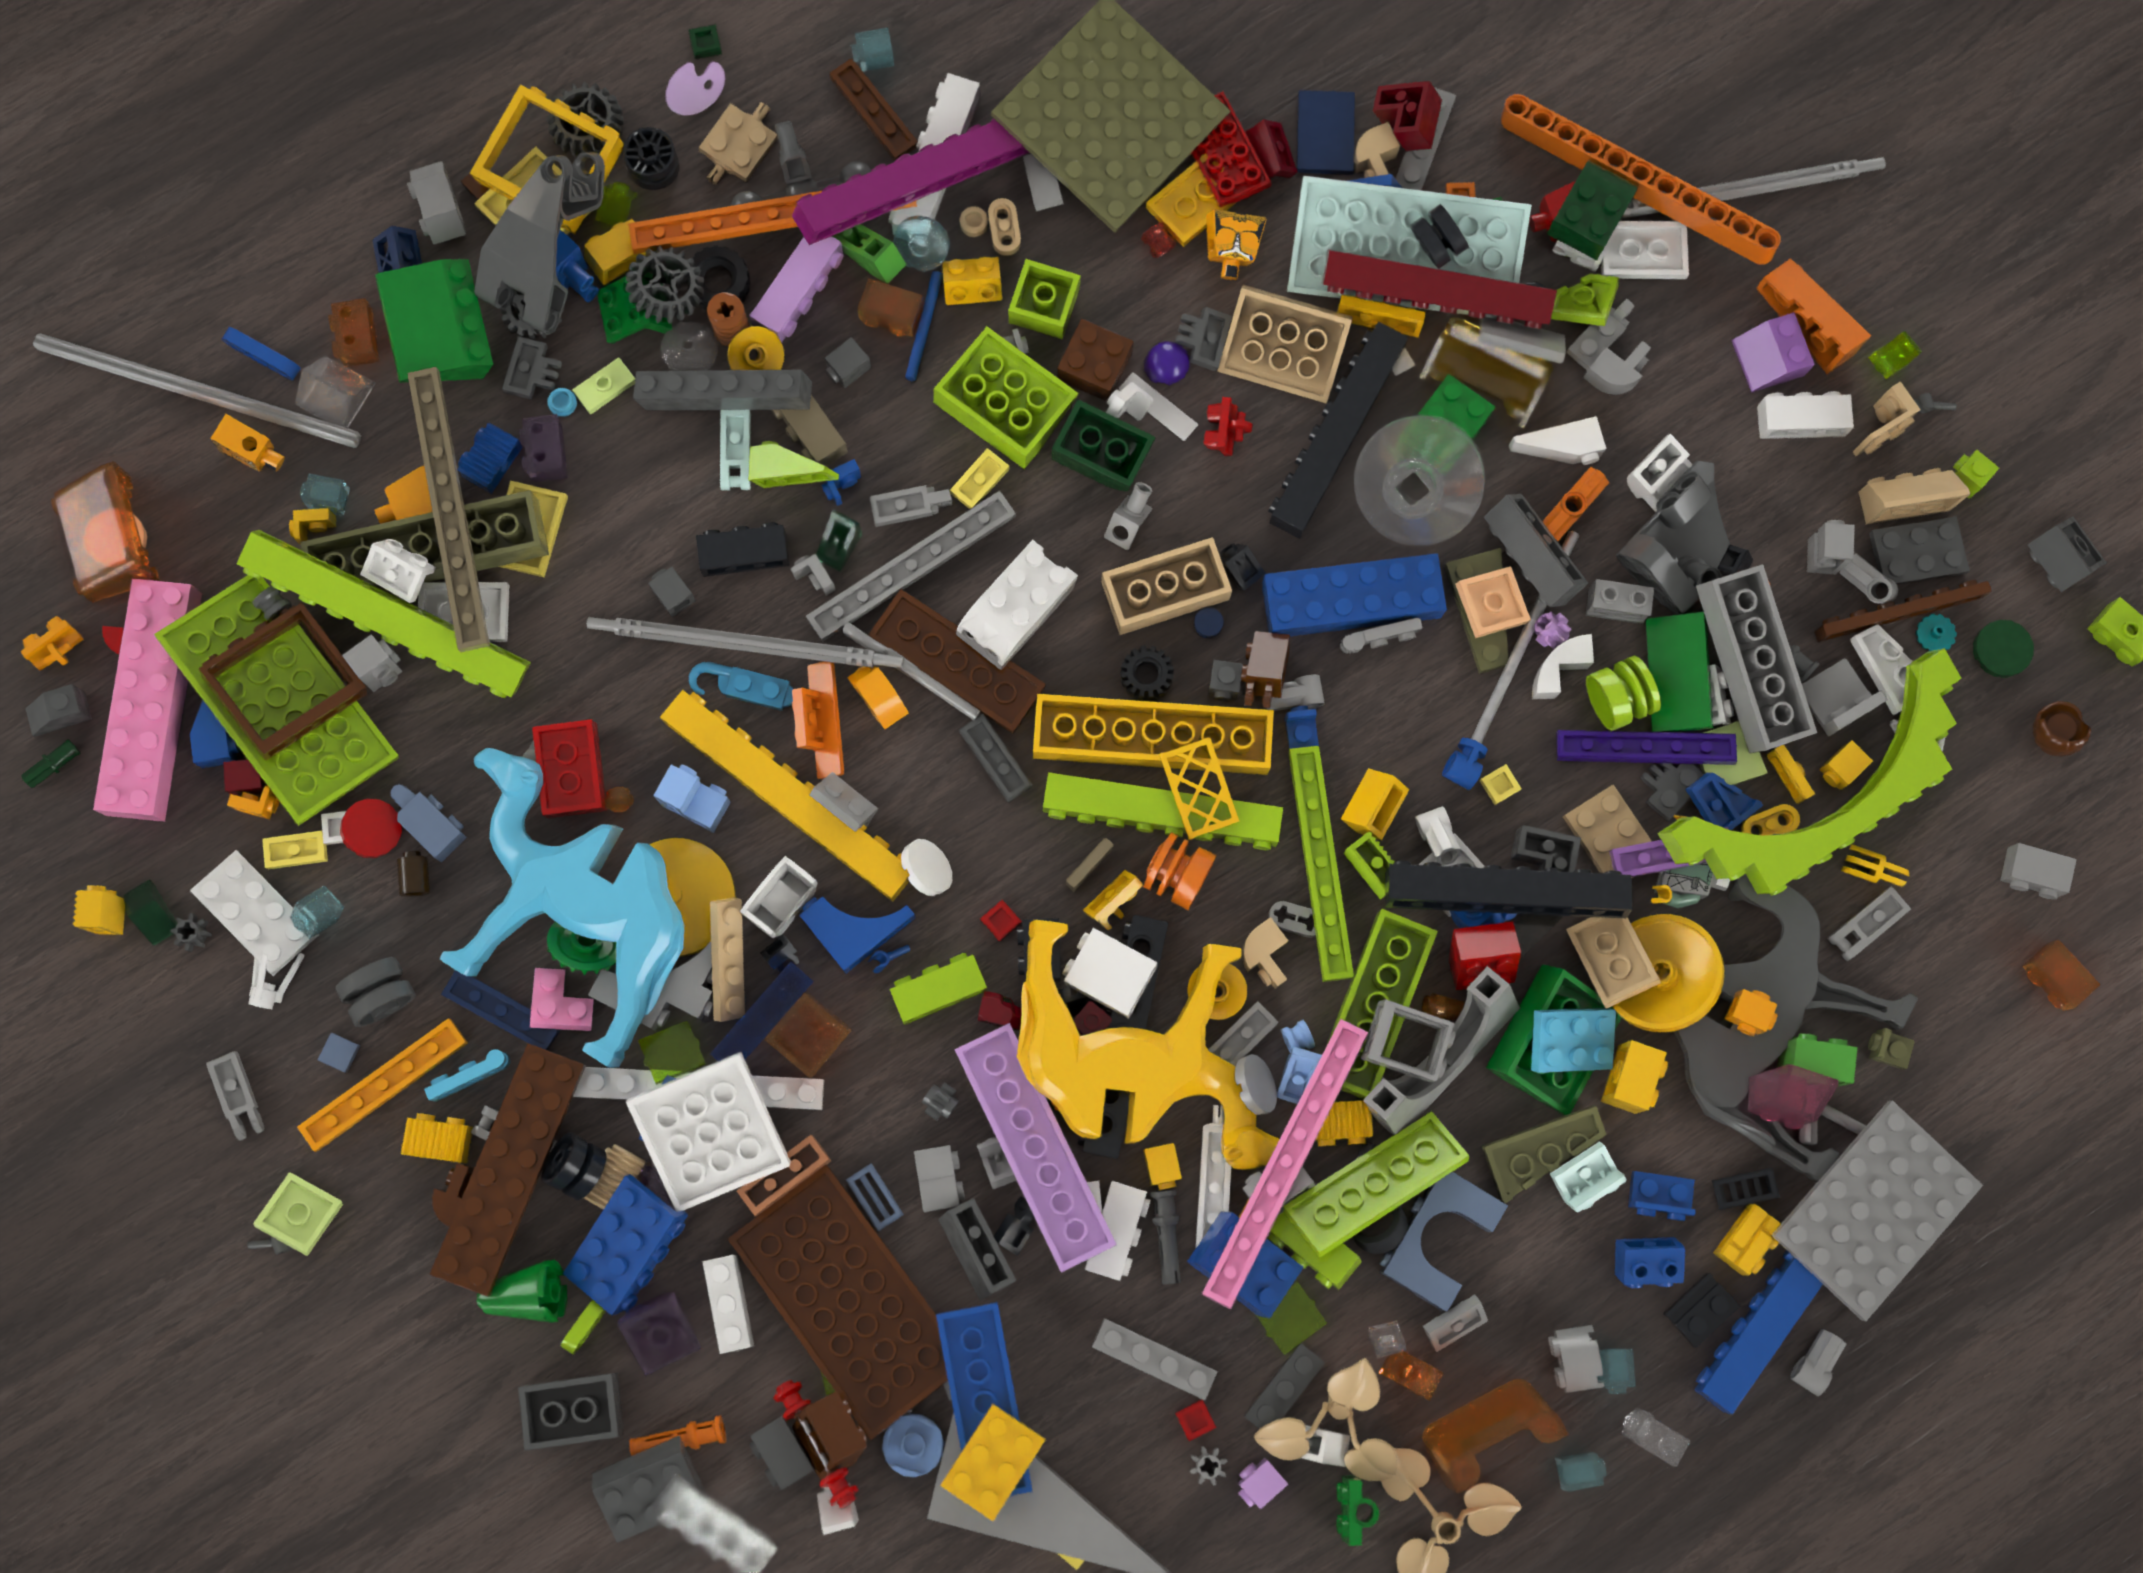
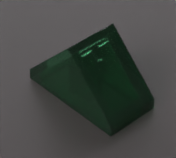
M833 510L816 553L819 561L840 572L862 537L860 523Z
M147 880L123 895L127 916L152 945L155 946L174 934L170 932V929H175L177 922L152 880Z

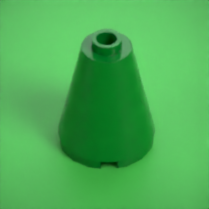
M554 1259L546 1260L497 1278L489 1297L477 1293L478 1307L485 1314L550 1323L558 1322L557 1318L563 1317L566 1312L568 1299L567 1285H561L560 1276L564 1273L563 1268Z

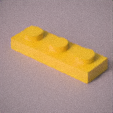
M1341 295L1337 309L1338 313L1353 317L1351 324L1375 328L1377 323L1380 322L1404 335L1418 338L1426 313L1414 308H1404L1389 305L1385 302H1375L1361 299L1357 296Z

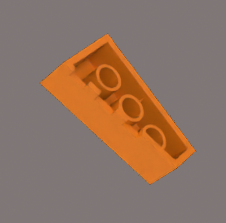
M1791 258L1766 275L1756 287L1780 317L1795 313L1811 356L1827 375L1853 357L1871 337L1853 317Z

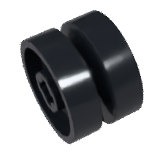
M644 127L634 131L626 139L623 145V158L629 175L635 184L647 190H660L669 186L675 180L679 172V160L674 144L667 133L658 128Z
M1441 204L1428 212L1432 225L1424 217H1420L1410 224L1416 239L1438 269L1451 261L1450 255L1446 250L1447 248L1455 256L1460 255L1469 248L1462 232Z
M567 1133L555 1144L549 1153L542 1170V1181L557 1190H561L564 1194L575 1200H581L591 1192L601 1177L606 1164V1152L592 1143H587L586 1140L573 1133Z

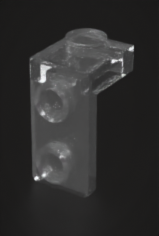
M1635 1408L1634 1411L1627 1415L1623 1423L1624 1430L1621 1435L1669 1465L1676 1467L1690 1441L1654 1419V1415L1643 1409Z

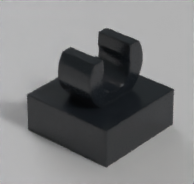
M784 934L760 952L773 970L777 968L784 975L787 973L783 967L784 961L792 959L796 965L799 964V959L795 955L797 950Z

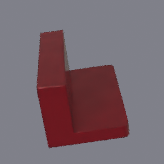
M1263 119L1245 132L1270 180L1275 176L1291 178L1298 173L1280 122Z

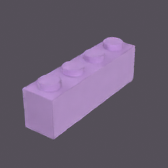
M830 236L808 245L803 237L750 314L752 326L771 330L778 336L781 343L785 337L789 338L797 327L796 321L800 315H805L809 311L815 293L817 291L821 292L826 286L827 276L832 268L837 269L844 257L841 241Z

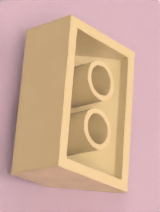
M1940 468L1923 472V475L1913 476V473H1904L1896 476L1895 479L1886 481L1884 477L1874 478L1867 481V484L1859 491L1866 525L1949 512L1970 495L1969 488L1952 470L1941 472Z

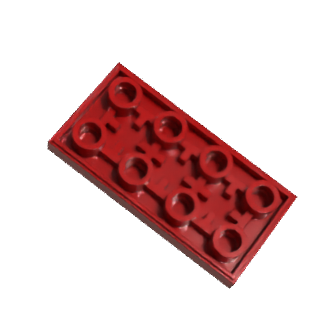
M1224 91L1214 96L1230 110V113L1191 153L1195 162L1197 161L1199 169L1220 208L1228 204L1232 205L1271 187V180ZM1206 153L1208 157L1202 164L1200 158ZM1212 162H1217L1219 165L1215 166ZM1210 178H1212L1213 180H1215V182L1217 183L1216 187H1215V185L1212 183V181H1211Z

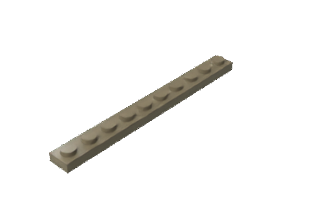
M437 367L410 372L407 374L457 648L460 652L488 647L490 642L440 372Z

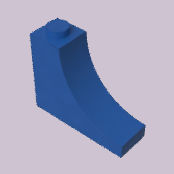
M823 896L819 900L815 897L808 901L801 908L804 912L799 915L845 974L916 919L915 914L908 905L895 913L879 918L855 917L833 907Z

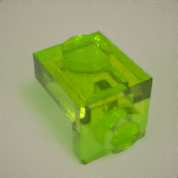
M617 181L604 186L603 200L597 210L595 220L613 226L619 222H626L631 201L637 197V192L629 190L630 185Z
M1903 331L1868 358L1874 364L1875 369L1885 379H1888L1905 368L1922 351L1908 333Z

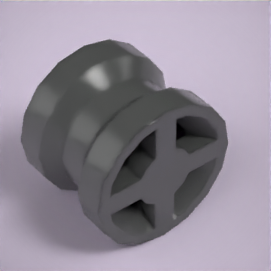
M273 586L262 591L252 602L256 609H261L264 612V618L269 622L278 618L279 613L284 608L289 609L292 606L288 599H284L280 595L281 591Z

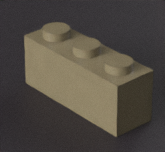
M812 394L810 409L771 410L777 420L782 418L787 424V427L784 429L792 442L799 441L803 447V450L800 451L802 456L828 466L848 453L846 443Z

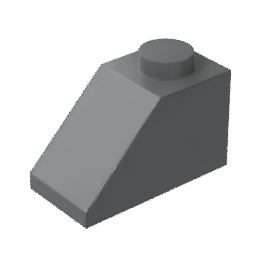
M73 684L44 692L25 708L32 736L34 737L92 719L85 692Z

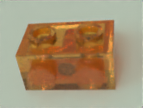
M366 298L331 303L332 314L328 315V321L331 331L335 332L336 341H332L334 357L336 359L339 358L345 367L380 362L373 309Z

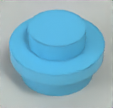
M567 388L555 389L548 397V407L556 416H568L576 409V396Z

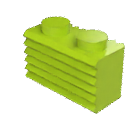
M1367 832L1350 845L1343 854L1381 900L1385 897L1386 870L1389 864H1393L1395 860H1391V856L1387 855V851H1383V846H1379L1380 842L1376 841V837H1372V832Z

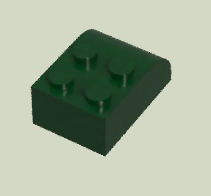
M1588 160L1553 220L1547 234L1597 261L1639 186Z
M1078 399L1052 447V460L1107 487L1128 491L1156 437Z

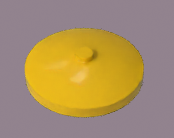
M669 838L651 843L649 845L659 851L664 859L668 889L681 912L685 925L683 950L679 957L699 953L711 941L710 901L736 898L733 877L718 854L697 841L684 838Z
M1657 914L1632 922L1631 925L1661 983L1613 1005V1009L1631 1025L1651 1032L1677 1031L1698 1022L1715 1005L1724 984V962L1714 939L1702 926L1682 916Z

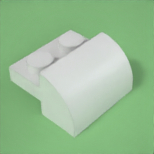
M1668 434L1628 475L1627 484L1637 499L1643 498L1657 512L1656 504L1659 499L1693 465L1687 459L1690 454L1671 434Z

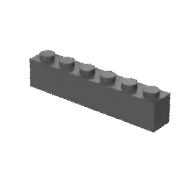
M802 370L636 371L633 399L646 411L810 409L812 381Z

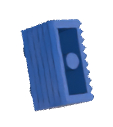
M487 423L485 428H480L476 433L474 446L471 447V450L464 452L460 457L458 472L464 479L492 494L523 446L519 439L495 425Z

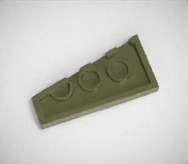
M1501 548L1447 562L1444 567L1478 673L1481 674L1505 667L1508 661L1507 630L1475 638L1455 585L1460 580L1502 569Z
M1592 1105L1482 1145L1500 1201L1506 1204L1513 1199V1196L1534 1185L1535 1181L1547 1173L1553 1172L1561 1166L1560 1164L1572 1156L1578 1155L1606 1136V1132L1597 1106Z

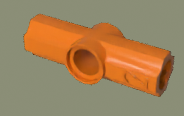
M1590 467L1542 521L1557 542L1579 520L1586 509L1609 484L1606 475L1600 470ZM1566 503H1574L1578 511L1572 512L1568 510Z

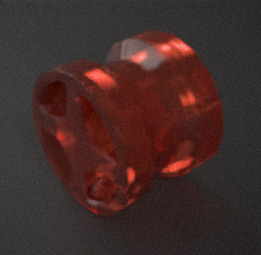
M1164 222L1150 227L1141 236L1143 243L1149 245L1150 254L1153 258L1165 255L1177 243L1175 238L1167 233L1168 227Z

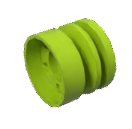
M1635 655L1625 659L1624 662L1620 661L1614 664L1613 671L1606 667L1586 676V688L1592 707L1601 723L1610 731L1632 723L1633 716L1637 719H1642L1647 714L1651 715L1660 710V695L1653 676L1646 664Z

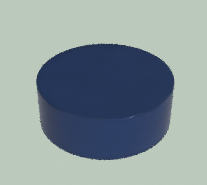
M1204 608L1195 616V631L1204 638L1216 637L1222 630L1223 617L1214 608Z

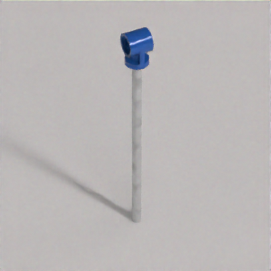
M1574 531L1568 532L1562 545L1563 550L1569 557L1579 538V534ZM1539 596L1529 615L1531 621L1524 625L1471 739L1461 738L1458 747L1462 752H1453L1444 766L1442 776L1466 790H1470L1481 775L1483 765L1477 762V759L1485 758L1488 749L1482 742L1535 631V623L1547 606Z

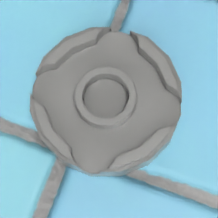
M1251 1054L1239 1059L1235 1067V1081L1237 1085L1241 1084L1243 1092H1240L1241 1100L1256 1115L1270 1113L1275 1109L1277 1103V1090L1270 1069L1257 1055Z

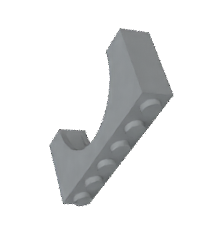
M1487 966L1468 986L1466 1003L1452 1029L1455 1032L1454 1042L1450 1049H1446L1443 1059L1447 1062L1443 1076L1437 1079V1082H1426L1409 1075H1404L1391 1081L1383 1078L1363 1100L1375 1120L1393 1136L1414 1123L1520 1009L1509 983ZM1429 1056L1415 1068L1425 1071Z

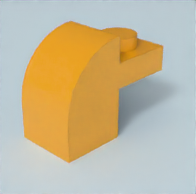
M875 665L873 668L862 666L847 677L851 685L865 701L872 715L884 729H887L909 714L897 692L879 667L877 668Z

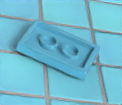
M1611 1008L1534 1010L1531 1071L1543 1073L1613 1069L1616 1010Z

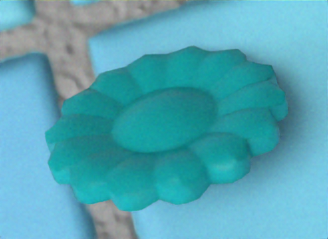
M1930 614L1929 617H1923L1922 622L1917 624L1918 630H1916L1915 634L1918 636L1917 642L1922 644L1923 649L1933 651L1945 648V650H1949L1951 645L1955 643V637L1957 636V632L1954 630L1955 625L1951 623L1949 618H1944L1942 614L1937 616Z

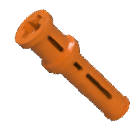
M719 1415L715 1416L714 1420L696 1423V1421H691L684 1428L631 1438L629 1440L631 1456L679 1435L685 1447L690 1446L694 1450L699 1449L703 1444L717 1441L720 1444L726 1443V1430L723 1418Z

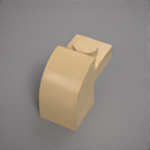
M1389 122L1369 129L1359 139L1354 154L1355 174L1364 171L1365 178L1388 174L1384 163L1395 159L1400 147Z
M1271 917L1257 926L1247 937L1242 949V961L1247 972L1258 966L1260 970L1257 974L1267 987L1272 985L1276 989L1285 983L1287 978L1270 956L1285 946L1288 940Z

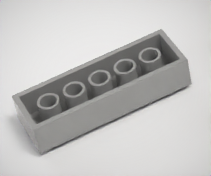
M1764 565L1755 566L1696 585L1749 753L1766 751L1816 734L1817 730Z

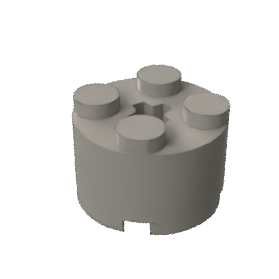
M1592 1325L1554 1330V1336L1548 1337L1551 1355L1557 1357L1559 1367L1554 1368L1556 1385L1559 1388H1564L1566 1393L1604 1387V1382L1597 1381V1376H1602L1603 1370L1597 1340H1592L1589 1337V1333L1594 1332Z

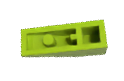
M764 441L761 445L750 446L748 480L762 488L839 479L838 473L822 464L779 446L777 442Z

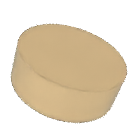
M979 207L966 208L960 215L961 230L970 237H978L984 234L988 228L986 212Z

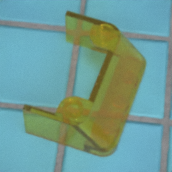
M1451 317L1439 336L1420 378L1425 380L1429 373L1432 378L1443 381L1450 374L1504 400L1503 405L1507 409L1506 413L1513 418L1521 419L1519 427L1524 429L1552 373L1553 365L1545 359L1480 343L1478 341V326L1461 318Z

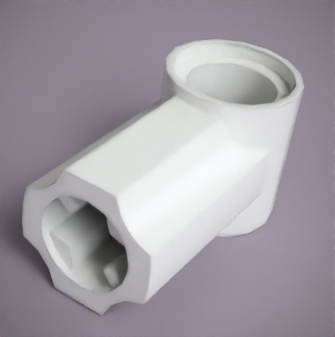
M1442 806L1415 816L1419 833L1424 841L1427 840L1437 863L1445 865L1454 863L1462 854L1452 832L1451 822L1445 808Z

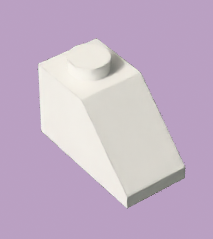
M1305 1425L1306 1431H1308L1311 1426ZM1317 1428L1314 1435L1307 1438L1310 1448L1301 1458L1345 1467L1344 1455L1348 1451L1351 1436Z
M824 1488L823 1491L817 1494L823 1535L854 1527L859 1521L854 1502L841 1509L838 1504L835 1506L830 1505L829 1500L833 1495L829 1488Z

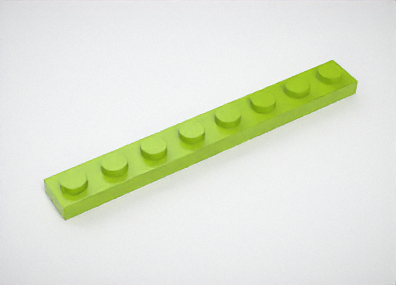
M1319 746L1289 749L1288 754L1322 981L1353 979L1354 972Z

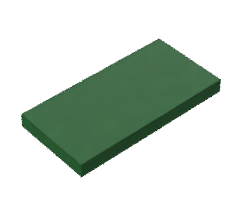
M1704 612L1646 619L1648 667L1657 685L1661 702L1660 710L1651 714L1652 732H1681L1713 728L1707 620Z

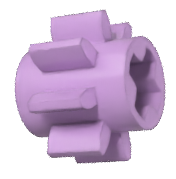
M1552 611L1541 615L1535 623L1534 633L1537 635L1536 641L1543 647L1547 645L1553 649L1558 647L1569 638V631H1571V628L1567 625L1569 620L1561 613L1555 615Z

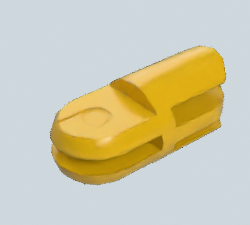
M1854 844L1850 845L1849 850L1873 858L1874 861L1872 863L1847 855L1845 861L1869 869L1870 872L1866 874L1846 866L1842 867V872L1872 883L1882 880L1901 887L1906 885V881L1883 873V870L1886 869L1909 877L1907 869L1886 862L1885 855Z

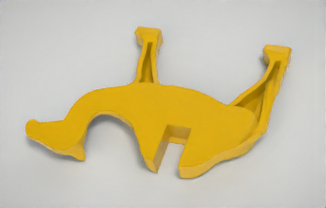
M1033 920L1030 922L1026 981L1022 986V1015L1017 1059L1026 1079L1038 1092L1057 1106L1069 1128L1081 1137L1094 1140L1101 1136L1105 1090L1129 1091L1130 1098L1125 1144H1134L1143 1140L1149 1134L1157 1121L1173 1103L1191 1096L1208 1095L1217 1099L1224 1110L1221 1149L1226 1162L1232 1168L1239 1170L1267 1166L1280 1139L1256 1127L1257 1115L1251 1112L1241 1100L1240 1092H1243L1241 1084L1237 1085L1235 1081V1066L1211 1053L1205 1044V1028L1214 1007L1218 981L1224 967L1242 957V949L1215 944H1207L1203 947L1202 962L1199 965L1196 984L1177 1021L1164 1034L1140 1028L1119 1027L1080 1036L1069 1010L1056 988L1051 969L1052 946L1055 941L1065 936L1068 932V924L1043 920Z

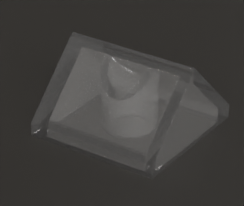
M323 356L302 369L295 404L329 423L348 428L376 383L333 359Z

